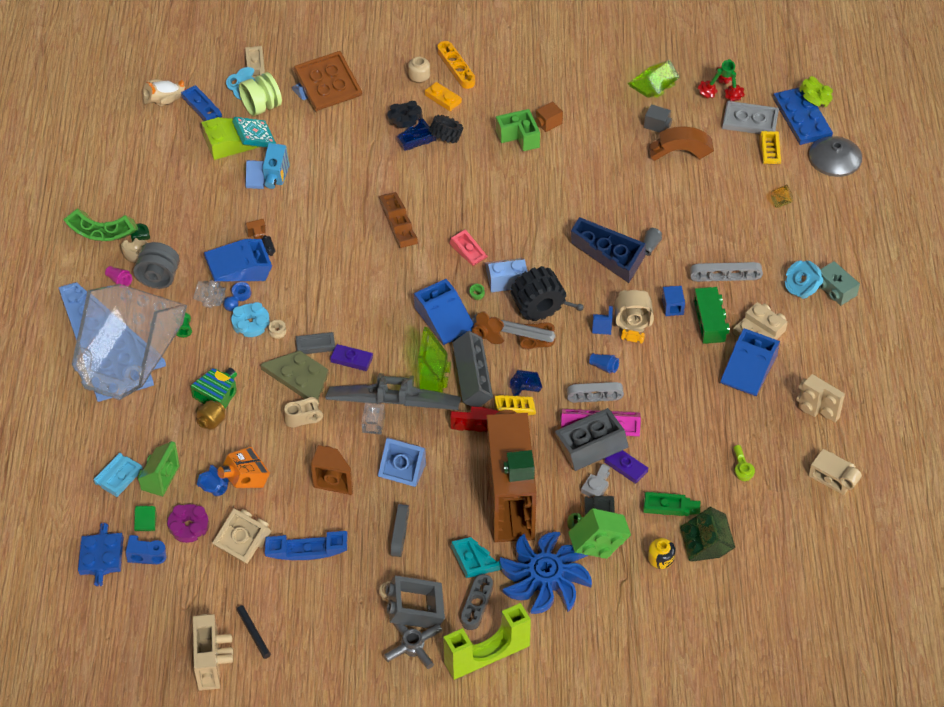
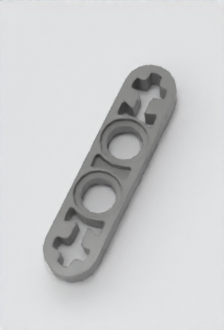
M757 262L703 263L690 267L691 279L697 282L758 280L763 275L762 265ZM739 270L738 273H731L732 271Z

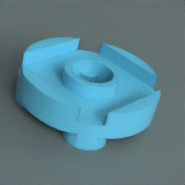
M808 260L795 262L786 273L787 282L785 281V286L787 290L794 296L802 299L814 294L823 283L820 268ZM807 276L806 280L804 282H801V277Z
M259 302L235 307L231 317L234 331L244 334L245 337L261 335L265 332L267 325L269 326L270 324L269 313Z

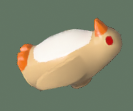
M159 79L146 82L143 88L144 104L156 102L159 106L171 104L182 97L181 92L186 90L184 81L181 80L176 84Z

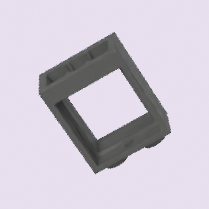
M394 576L391 582L387 584L385 593L388 596L387 613L389 614L390 623L431 628L437 624L441 625L444 621L442 583ZM401 591L426 595L428 612L402 608Z

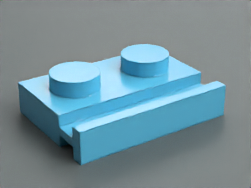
M119 453L94 478V483L118 497L139 475V472L143 470L142 465Z

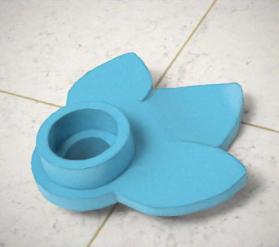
M242 68L237 74L230 75L226 80L228 89L233 91L235 97L240 100L239 83L250 78L255 81L252 77L255 71L253 68Z

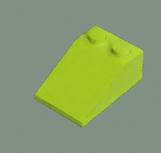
M217 117L201 122L204 139L214 160L259 148V146L243 145L231 118Z

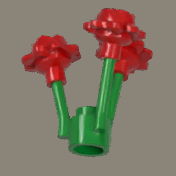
M731 59L725 60L721 67L716 69L717 72L711 81H701L697 87L703 97L714 98L718 92L715 89L716 85L714 83L718 78L719 83L724 82V84H728L732 81V85L724 90L726 99L739 101L741 97L745 96L744 88H740L736 84L735 63Z

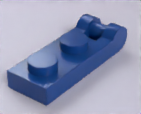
M196 85L181 92L182 98L195 110L203 121L222 117L221 111Z

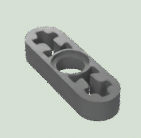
M398 504L391 544V556L402 557L409 518V505Z
M482 574L475 578L461 615V624L467 630H475L481 623L493 591V580L488 575ZM483 583H487V585L484 586L483 593L480 592V585H483ZM476 598L483 601L479 606H475L471 602ZM472 612H474V619L468 622L467 619H470Z

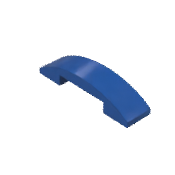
M327 532V537L287 540L286 535L266 537L265 556L282 560H314L331 557L347 551L348 532Z

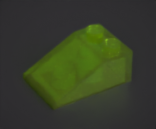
M424 327L418 355L419 389L443 393L444 388L448 387L449 377H446V374L451 371V362L448 361V353L428 327Z

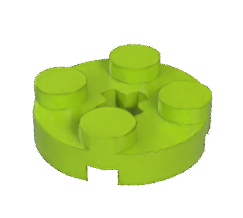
M813 76L805 79L799 86L800 92L803 90L805 93L803 95L804 98L816 106L820 107L823 104L824 107H827L833 99V90L829 86H824L818 82Z

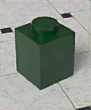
M532 450L507 453V461H503L504 474L509 476V482L534 479L535 465Z

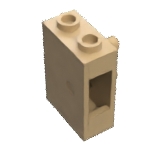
M215 614L193 616L194 671L199 691L220 689V664L233 662V648H219V644L231 643L232 634L218 635Z

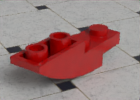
M471 406V412L451 411V429L487 432V415H495L500 411Z

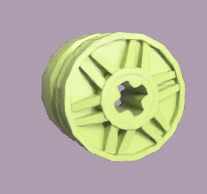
M268 72L261 74V76H256L255 81L250 78L239 83L241 100L248 113L253 117L264 113L266 108L271 110L282 104L279 87L273 76Z

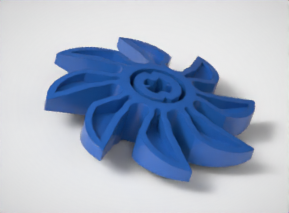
M560 532L547 533L540 538L537 549L539 554L534 553L525 534H523L516 543V557L520 563L500 557V567L504 575L514 582H519L503 589V593L506 596L515 600H528L534 594V591H540L531 609V614L543 613L550 609L554 602L553 590L557 591L568 612L573 608L576 600V589L572 582L592 587V579L589 572L582 565L571 563L588 555L575 553L573 545L561 546L557 554H551L560 536Z

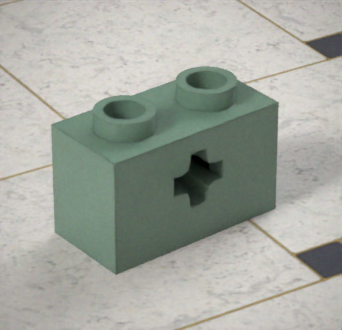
M835 261L820 269L823 283L819 288L824 290L840 306L858 295L860 283Z

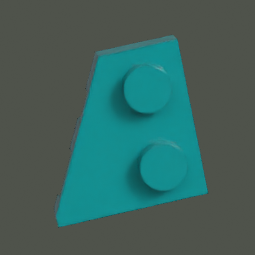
M468 537L452 541L451 548L466 578L501 570L500 560L497 562L489 556L490 552L484 547L479 546L478 542L473 538Z

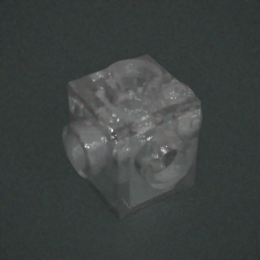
M214 280L198 281L193 299L203 302L202 305L207 308L221 306L225 299L226 288L220 286V283Z

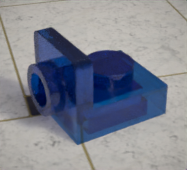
M517 370L510 380L513 396H519L522 390L540 392L542 389L538 372Z

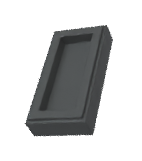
M334 332L296 336L297 351L300 350L304 354L334 351Z

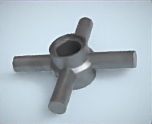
M393 623L403 636L402 645L384 654L385 660L389 662L406 653L411 657L418 656L427 669L432 668L434 663L423 650L424 641L442 632L440 625L437 624L421 633L416 629L408 630L403 624Z

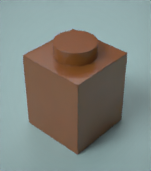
M552 101L536 110L535 122L538 127L548 132L563 124V111Z

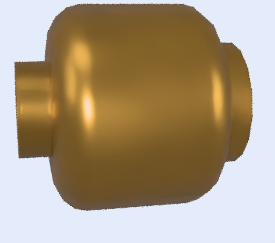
M207 401L196 412L197 423L204 429H215L225 419L224 406L218 401Z

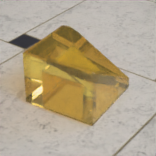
M787 184L771 191V199L776 208L793 202V195Z

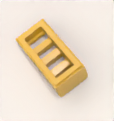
M761 131L759 141L763 164H781L779 131Z
M494 396V405L497 411L513 410L516 413L536 415L533 397Z

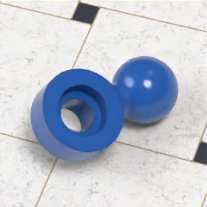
M238 282L232 287L233 296L227 297L223 303L227 311H233L235 307H238V301H245L250 298L251 289L248 283Z

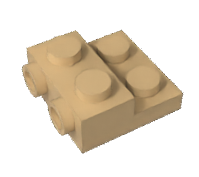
M757 302L746 312L745 318L733 328V334L739 337L745 328L777 340L786 331L788 321H786L783 314L772 312L767 304L761 305Z
M813 374L807 380L803 379L799 385V389L802 391L796 399L799 402L798 408L813 417L820 413L825 418L836 422L840 418L845 393Z
M233 509L212 544L248 564L257 548H262L271 530L268 528V523L260 518L257 521L252 519L253 515L242 509L240 512Z

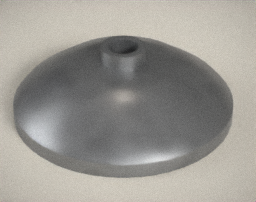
M829 136L821 138L812 144L809 150V161L817 171L825 175L843 177L859 169L862 163V153L859 147L852 141L839 136Z

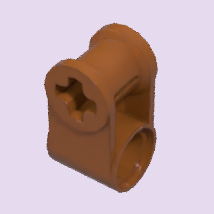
M549 322L524 324L541 329L547 328V330L555 332L554 325ZM519 335L520 346L523 349L551 347L555 343V338L553 342H546Z

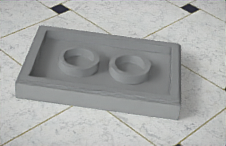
M727 101L722 129L760 134L761 131H775L779 108Z

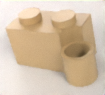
M822 449L811 464L809 477L845 495L848 489L851 490L855 487L862 474L855 468L853 463Z

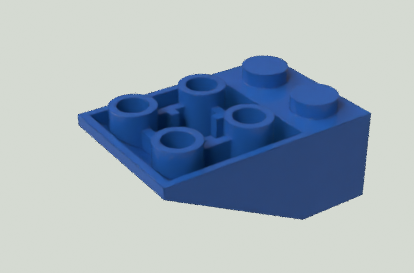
M243 239L204 252L214 281H266L272 268L262 239Z
M447 279L414 293V308L443 345L458 339L467 331L472 332L474 323L457 291Z
M744 328L736 342L720 383L757 396L778 356L780 341Z

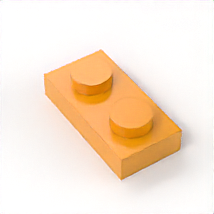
M435 82L425 90L426 97L448 111L453 110L462 103L460 96L438 82Z

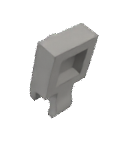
M602 464L597 476L590 474L581 488V493L591 498L603 496L609 486V482L606 479L610 475V472H608L610 467Z

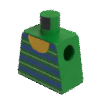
M228 368L223 373L217 369H211L191 385L192 397L203 404L207 401H218L226 409L237 391L234 380L237 376L236 371Z

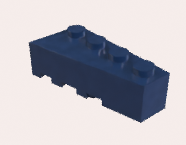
M581 217L578 218L571 230V243L630 283L645 258L646 243Z

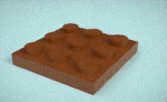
M341 51L295 65L293 68L315 111L362 96V90Z

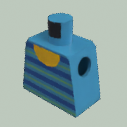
M268 144L263 164L265 186L269 189H274L276 185L284 183L290 166L286 145Z

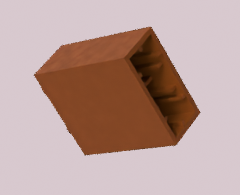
M502 410L495 415H487V470L494 543L518 541L523 534H525L527 541L535 540L537 498L535 476L532 480L509 482V476L504 474L503 461H507L508 452L532 450L528 413Z

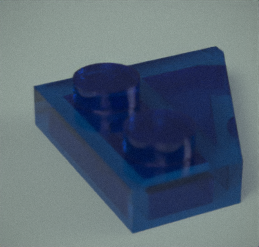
M422 118L421 121L420 119L418 120V124L415 127H408L406 131L399 134L397 142L406 151L436 141V135H432L429 131V125Z

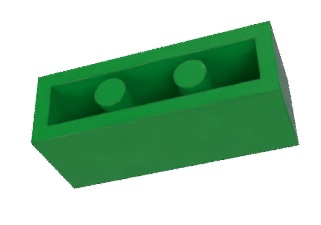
M717 287L696 288L693 301L703 344L726 342V335L729 334L730 329L729 323H725L726 310L725 308L722 309V294L718 293Z

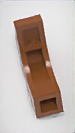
M686 126L666 129L659 133L660 139L649 144L650 157L654 161L675 150L690 151L698 159L714 152L713 140L707 133L700 129Z

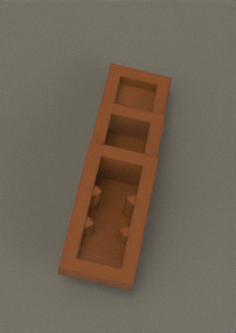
M393 192L379 196L388 223L400 248L418 244L417 236L412 229V223L398 194Z

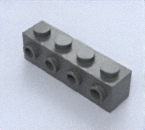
M467 331L453 342L462 401L469 406L481 407L493 398L482 337Z

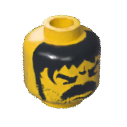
M665 538L655 539L649 546L648 560L650 564L657 569L670 567L675 559L674 544Z

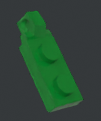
M645 492L644 513L675 516L700 515L701 501H693L687 498L686 495Z

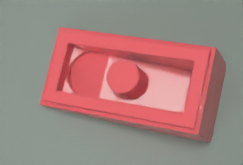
M466 229L453 236L449 244L472 266L488 257Z

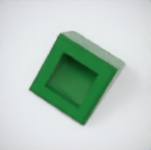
M136 506L134 530L155 531L157 520L156 507Z

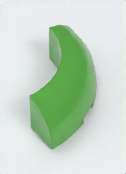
M77 208L63 219L76 233L96 241L119 240L138 231L134 219L126 215L112 222L99 223L92 220L86 212Z

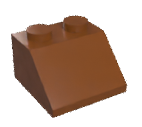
M318 445L311 462L313 487L352 495V472L348 463L338 449Z

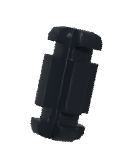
M264 235L262 242L268 255L273 256L276 252L270 236Z

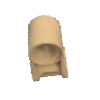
M309 397L304 400L287 403L284 407L286 425L294 428L321 421L323 413L318 408V399Z

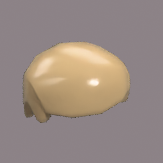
M137 238L131 243L128 240H124L121 244L124 257L130 262H137L142 246L148 242L138 240Z

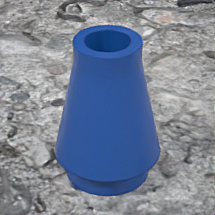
M593 353L590 356L589 364L610 374L617 371L619 358H616L615 355Z

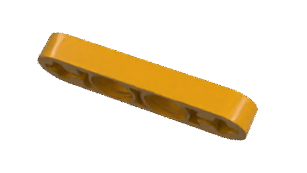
M440 42L438 44V55L460 86L465 89L473 88L475 86V75L451 42ZM450 58H456L457 60H455V61H450V60H448V59H450ZM462 68L464 71H456V69Z

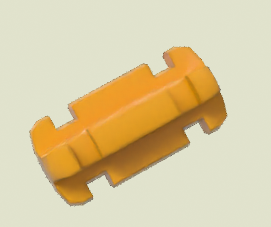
M623 329L621 339L624 340L625 338L627 341L636 343L640 341L642 344L645 333L639 334L638 331H626V329Z

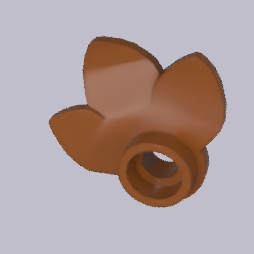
M485 311L478 313L472 332L482 337V339H487L492 344H502L504 342L503 337L499 333L504 327L503 321L497 317L489 318Z

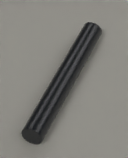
M243 605L237 607L236 610L264 659L269 658L271 653Z

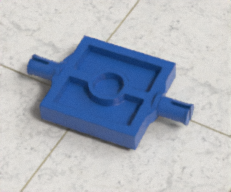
M101 523L99 534L82 536L78 566L79 574L94 575V585L102 586L103 575L121 572L123 534H108V524L104 523L103 526V523Z

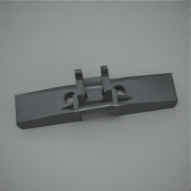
M379 373L376 384L331 386L325 400L376 404L390 403L403 404V406L458 410L461 397L414 387V376L411 375L409 378L383 376V373ZM387 384L401 385L400 390H389Z

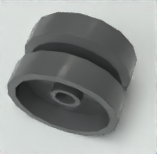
M158 242L146 243L142 246L133 270L134 276L139 282L148 287L157 289L167 288L174 280L180 262L179 255L166 244Z

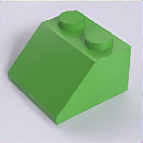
M171 441L156 447L153 454L149 455L144 470H141L138 475L142 491L164 496L180 467L175 442Z

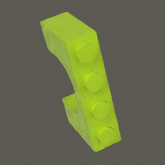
M519 603L503 610L499 630L484 642L473 645L463 628L443 637L444 664L453 680L530 646L531 619L522 604Z

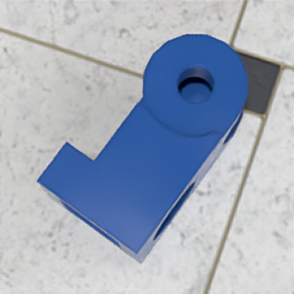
M129 536L126 549L127 562L157 565L166 560V548L162 541H139L138 536Z

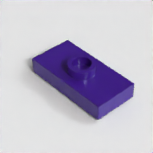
M337 344L330 360L331 363L367 371L373 359V353Z
M623 450L605 458L604 463L635 484L648 472L647 466Z

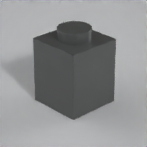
M651 104L645 115L644 128L659 133L670 128L672 124V118H670L671 110Z

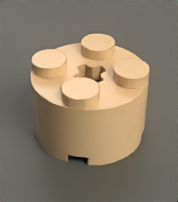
M623 290L618 294L614 302L615 318L618 327L620 326L622 329H626V331L633 330L640 333L644 331V328L650 327L653 324L652 301L648 292Z

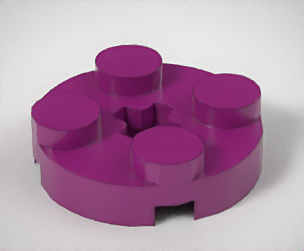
M193 504L175 506L167 521L170 534L176 540L185 543L198 540L197 537H200L202 534L204 536L209 528L208 515L204 507ZM191 521L193 523H190L189 526H185L184 522Z

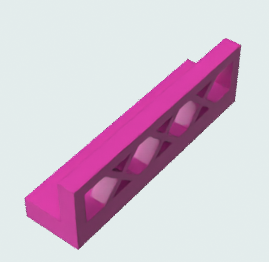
M562 409L561 428L600 412V410ZM611 411L624 428L626 436H640V412Z

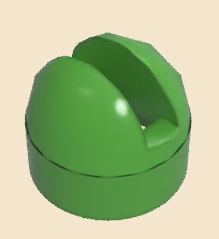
M474 284L470 287V295L474 300H481L484 297L485 290L481 284Z
M571 513L567 519L568 528L572 529L576 525L574 524V519H577L578 523L583 518L582 515Z

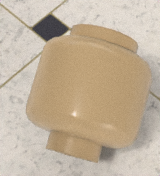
M415 57L408 63L410 79L415 82H424L429 79L430 63L427 59Z

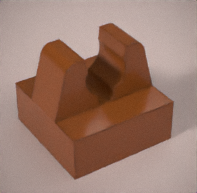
M264 218L246 223L248 237L253 236L254 239H262L263 233H266Z

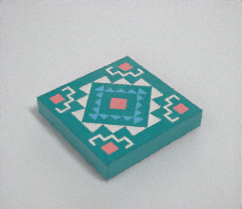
M234 117L232 122L243 145L268 147L269 143L276 144L265 120Z

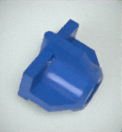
M210 465L209 471L199 474L197 486L206 492L212 493L214 496H221L227 490L229 479L219 478L218 468Z

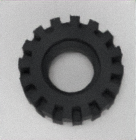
M435 115L429 131L433 136L436 135L437 139L440 138L441 141L457 143L464 128L454 118Z

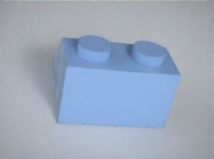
M523 258L485 262L491 292L512 290L511 286L516 283V278L521 277L525 271L528 272L525 259Z

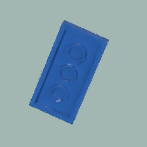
M799 88L774 93L773 99L799 145L833 136V132L818 106L804 98L803 95L805 93L803 90L800 92Z

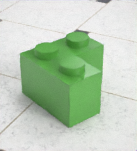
M529 109L496 116V133L501 143L518 140L523 151L540 148V131Z

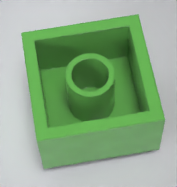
M593 508L568 532L575 553L605 559L610 557L631 536L624 515Z

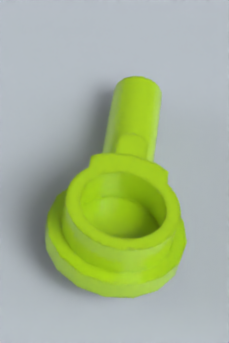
M741 445L734 446V452L738 464L735 467V474L739 480L749 481L755 474V468L752 464L746 462Z

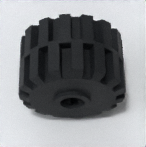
M540 266L538 269L531 268L528 272L525 271L521 277L516 278V283L511 286L510 294L526 320L538 321L539 319H546L548 316L551 317L562 308L561 305L565 303V297H567L554 271L544 266Z

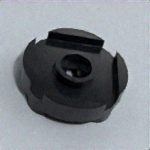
M416 101L392 104L387 114L389 124L392 126L396 124L398 128L414 126L419 118L420 121L423 118L422 109L417 105Z

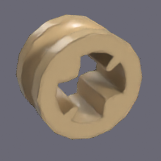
M281 320L272 321L269 324L270 336L275 339L284 337L286 335L285 323Z

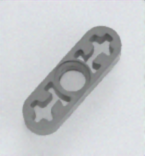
M618 382L574 384L567 388V398L573 403L616 401L624 396L623 386Z

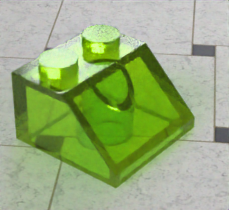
M668 60L648 67L631 80L628 85L647 98L652 96L657 98L665 93L663 90L673 87L676 84L675 81L680 76L671 61Z

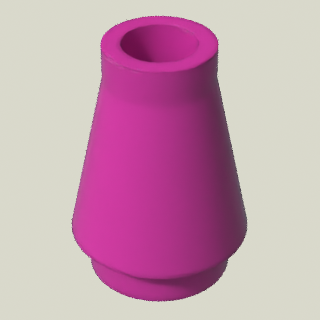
M109 266L105 271V275L118 287H128L132 282V275L128 270Z

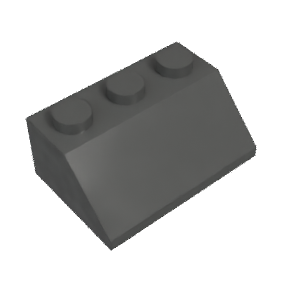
M609 408L555 431L562 450L574 471L629 448L625 430Z

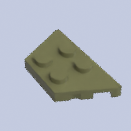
M299 350L261 364L262 371L304 399L314 397L319 402L320 394L324 389V382H326L329 374L328 369Z

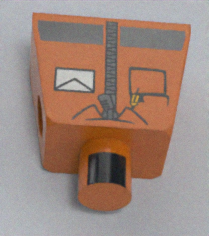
M252 447L228 454L223 466L218 468L219 478H228L235 488H263L270 474Z

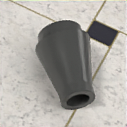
M649 228L645 232L643 243H646L645 255L650 256L652 251L661 242L662 232L660 230Z

